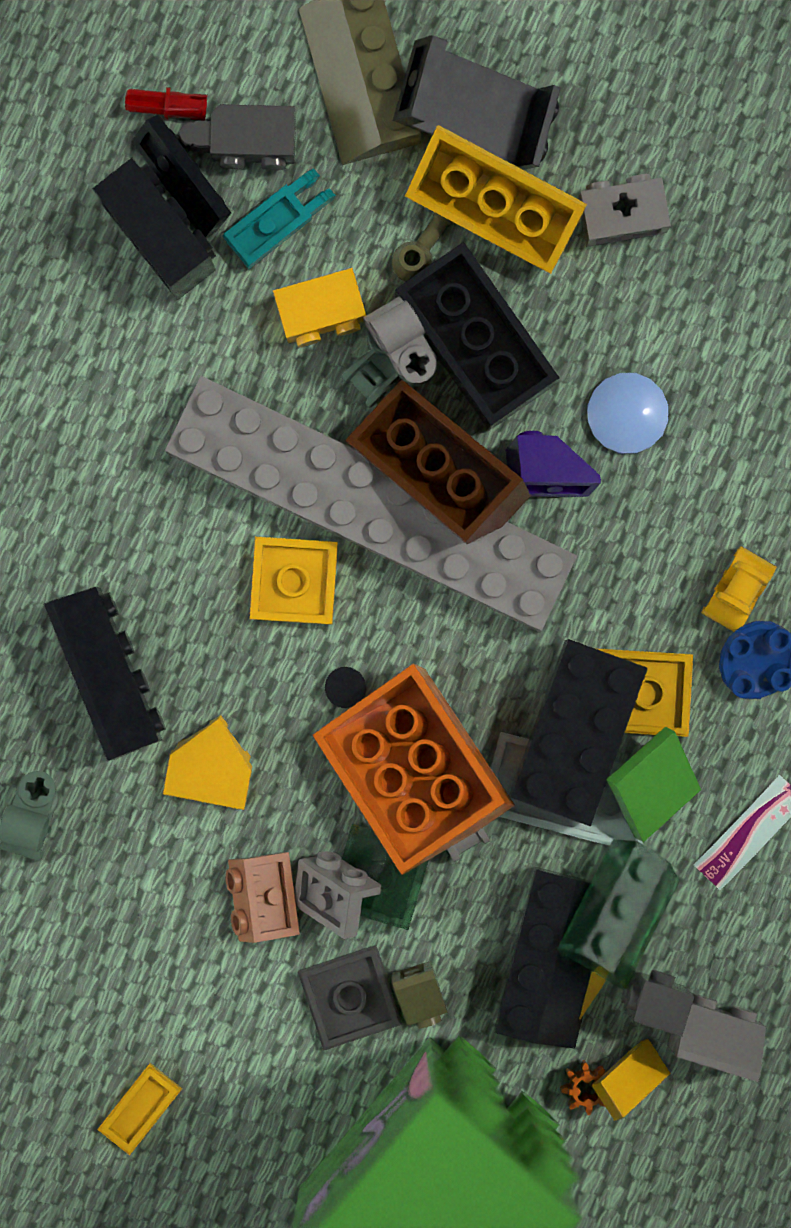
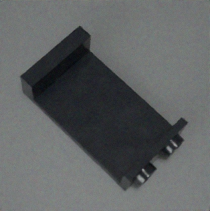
M435 35L415 40L393 121L431 136L439 125L522 170L539 167L548 151L547 137L551 123L558 114L559 102L557 100L561 88L551 85L537 89L445 51L447 40Z

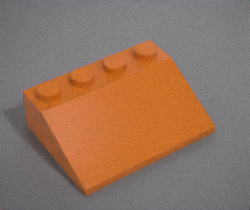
M414 663L312 735L402 875L482 829L515 806L426 669Z

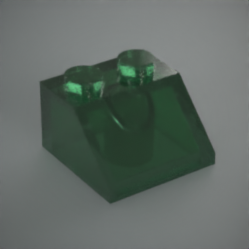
M352 823L342 860L354 868L365 871L368 877L381 884L380 894L362 898L360 916L409 930L429 860L402 875L373 829Z

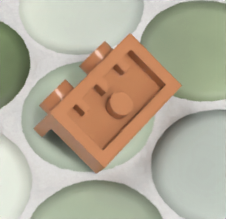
M289 852L229 859V869L226 871L225 879L228 891L233 895L234 911L231 913V925L234 933L238 935V940L240 942L256 943L300 935Z

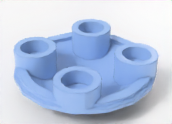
M618 373L604 379L593 391L587 405L588 424L594 437L604 447L618 454L638 453L652 447L663 435L668 423V403L663 391L650 378L637 373Z

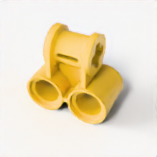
M742 546L735 552L733 562L728 570L724 571L721 580L714 588L713 596L707 606L703 607L701 611L703 615L733 632L745 624L757 599L765 590L777 566Z

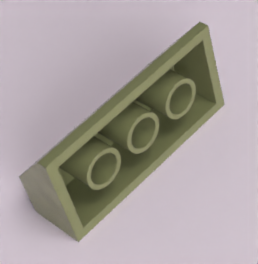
M312 0L300 7L299 13L342 165L421 144V131L393 121L405 73L384 0Z

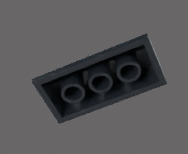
M93 587L45 603V609L107 761L118 759L162 741L160 732L166 730L165 724L158 708L150 709L144 694L149 692L150 688L142 669L140 668L135 671L128 655L135 653L127 632L125 630L118 632L113 617L119 615L111 593L103 594L101 588Z
M535 867L495 1024V1033L535 1044L575 1049L583 1016L581 1019L579 1017L611 898L616 887Z

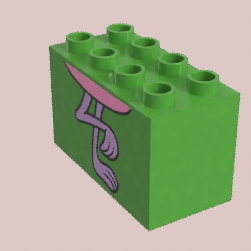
M458 1036L446 1051L429 1037L299 1187L292 1228H574L581 1218L570 1189L580 1176L569 1165L573 1158L562 1146L566 1140L556 1130L560 1125L550 1113L523 1091L520 1092L509 1106L503 1102V1095L496 1089L500 1082L493 1075L496 1068L482 1053L461 1036Z

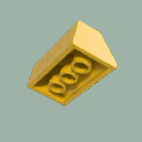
M439 125L432 135L405 194V197L550 274L565 250L587 206L581 200Z

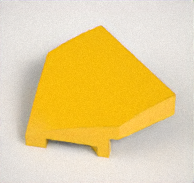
M221 715L211 720L209 725L187 739H182L178 742L177 747L171 751L163 790L164 795L241 810L245 809L253 767L249 762L251 756L248 751L243 750L228 730V724Z

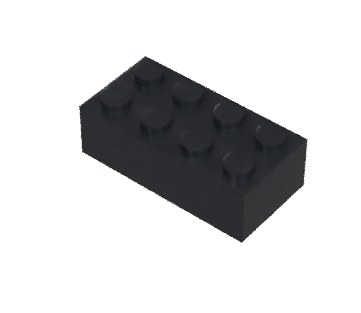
M464 242L395 289V298L400 297L403 302L406 300L410 304L425 331L423 336L489 431L555 386L560 379Z
M565 640L509 796L591 827L607 783L606 779L610 775L648 668L576 641Z

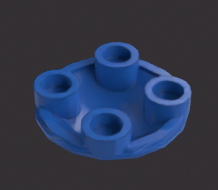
M753 621L739 627L728 637L720 653L719 669L722 681L731 692L740 698L761 699L777 691H786L791 687V633L772 621Z

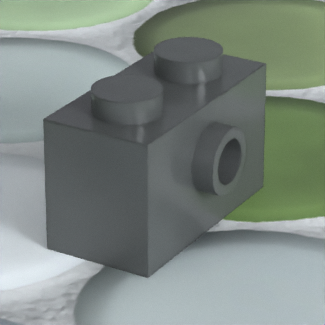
M651 970L650 975L637 971L635 980L627 979L621 1003H625V1011L633 1022L682 1037L694 995L684 985L674 983L676 977L656 970Z

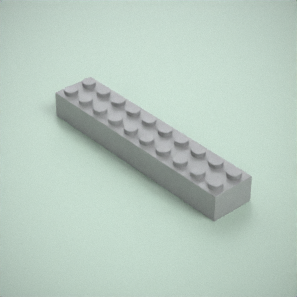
M200 376L165 449L169 456L537 632L542 631L577 558V555L508 522L503 527L466 544L355 449L203 376Z

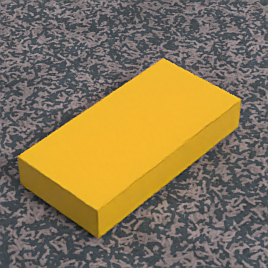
M646 1039L635 1045L592 1084V1087L614 1121L624 1118L671 1073L649 1039Z
M149 1063L97 1130L128 1155H131L182 1088L153 1064Z

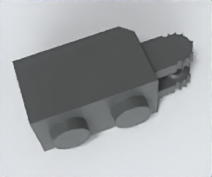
M220 104L212 111L211 121H195L194 123L186 121L185 124H182L180 132H178L184 149L193 153L194 151H197V153H211L213 162H220V167L225 169H243L245 162L261 163V168L265 170L286 169V164H295V106Z

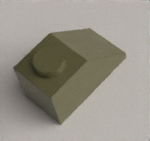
M432 961L392 973L393 988L407 1026L416 1023L418 1029L442 1021L440 1015L447 1013V1008Z

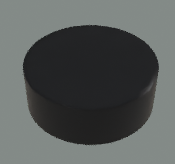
M340 667L332 671L327 677L325 693L329 701L335 706L350 708L364 698L366 682L362 674L356 669Z

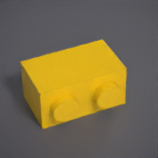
M353 268L273 290L288 344L296 342L297 347L318 343L321 341L320 334L336 330L337 336L359 331L361 329L359 323L364 322L363 317L366 316Z

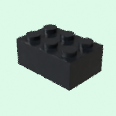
M130 158L92 189L105 210L178 301L216 271L212 262L216 255L212 250L213 247L198 228L194 232L188 229L191 223L175 198L171 196L165 200L162 196L165 190L160 185L161 181L148 164L145 163L139 167L135 160Z

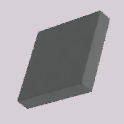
M377 945L298 970L323 1051L402 1025Z

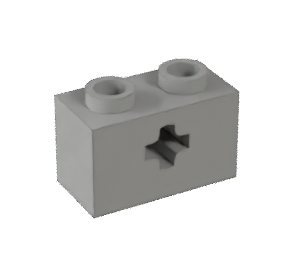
M640 174L627 178L626 184L611 186L610 181L594 182L586 185V191H581L578 199L587 204L581 217L586 247L665 234L671 227L662 177L651 179L650 174ZM619 200H623L626 207L633 206L627 217H623L620 210L613 211Z

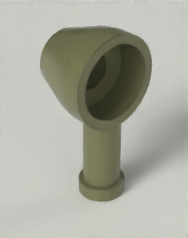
M434 212L433 219L416 242L403 243L395 250L392 256V268L398 278L406 282L433 263L430 250L446 227H450L453 223L452 221ZM409 253H416L420 257V262L415 266H409L404 261L405 256Z

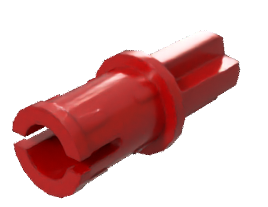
M167 87L166 92L128 89L125 96V109L129 112L164 115L165 121H168L169 117L206 121L208 94L171 91V87Z

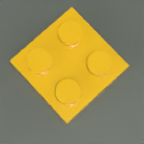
M255 536L250 619L333 625L338 542Z

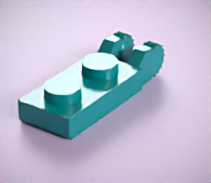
M314 168L304 173L303 176L299 177L291 185H284L222 235L223 239L248 270L310 222L313 215L335 198L336 195L330 188L320 192L305 206L296 197L316 183L320 175Z

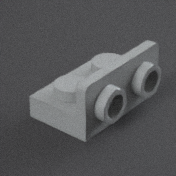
M323 851L319 852L317 856L299 859L294 893L296 907L342 939L357 936L362 898L380 894L381 884L368 877L365 871L354 868L342 860L341 856L334 852Z

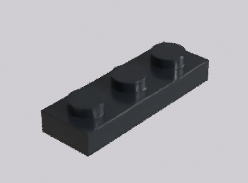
M159 114L147 119L131 141L169 194L183 208L195 229L198 228L206 238L210 237L219 230L231 215V211Z

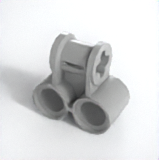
M397 297L363 317L377 345L381 350H385L395 370L406 380L413 383H421L427 381L433 375L436 369L435 356L423 336L425 331L422 324L406 300L403 302L400 297ZM411 353H415L419 357L423 356L418 360L420 368L417 370H413L409 366L405 367L410 363L409 355Z

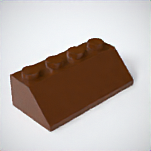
M403 380L388 393L346 439V442L466 544L503 527L530 498V493L520 476Z

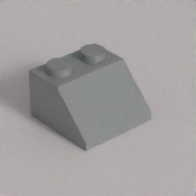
M693 994L694 1000L683 1036L670 1033L667 1046L678 1058L758 1082L761 1075L766 1026L756 1020L757 1013L738 1006H733L732 1012H727L716 1008L718 1001L699 994Z

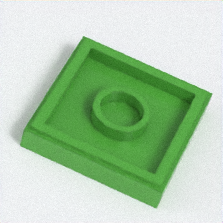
M664 727L606 779L633 836L643 843L701 791L676 732L667 727Z

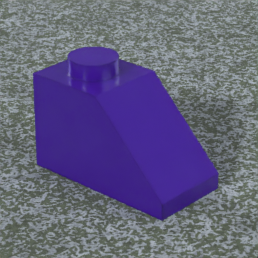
M534 430L525 431L517 435L505 450L507 467L524 480L530 496L588 497L601 484L600 475L558 436L543 435L542 432Z

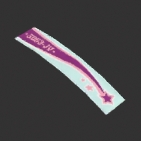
M779 774L738 820L693 864L719 890L791 818V785Z

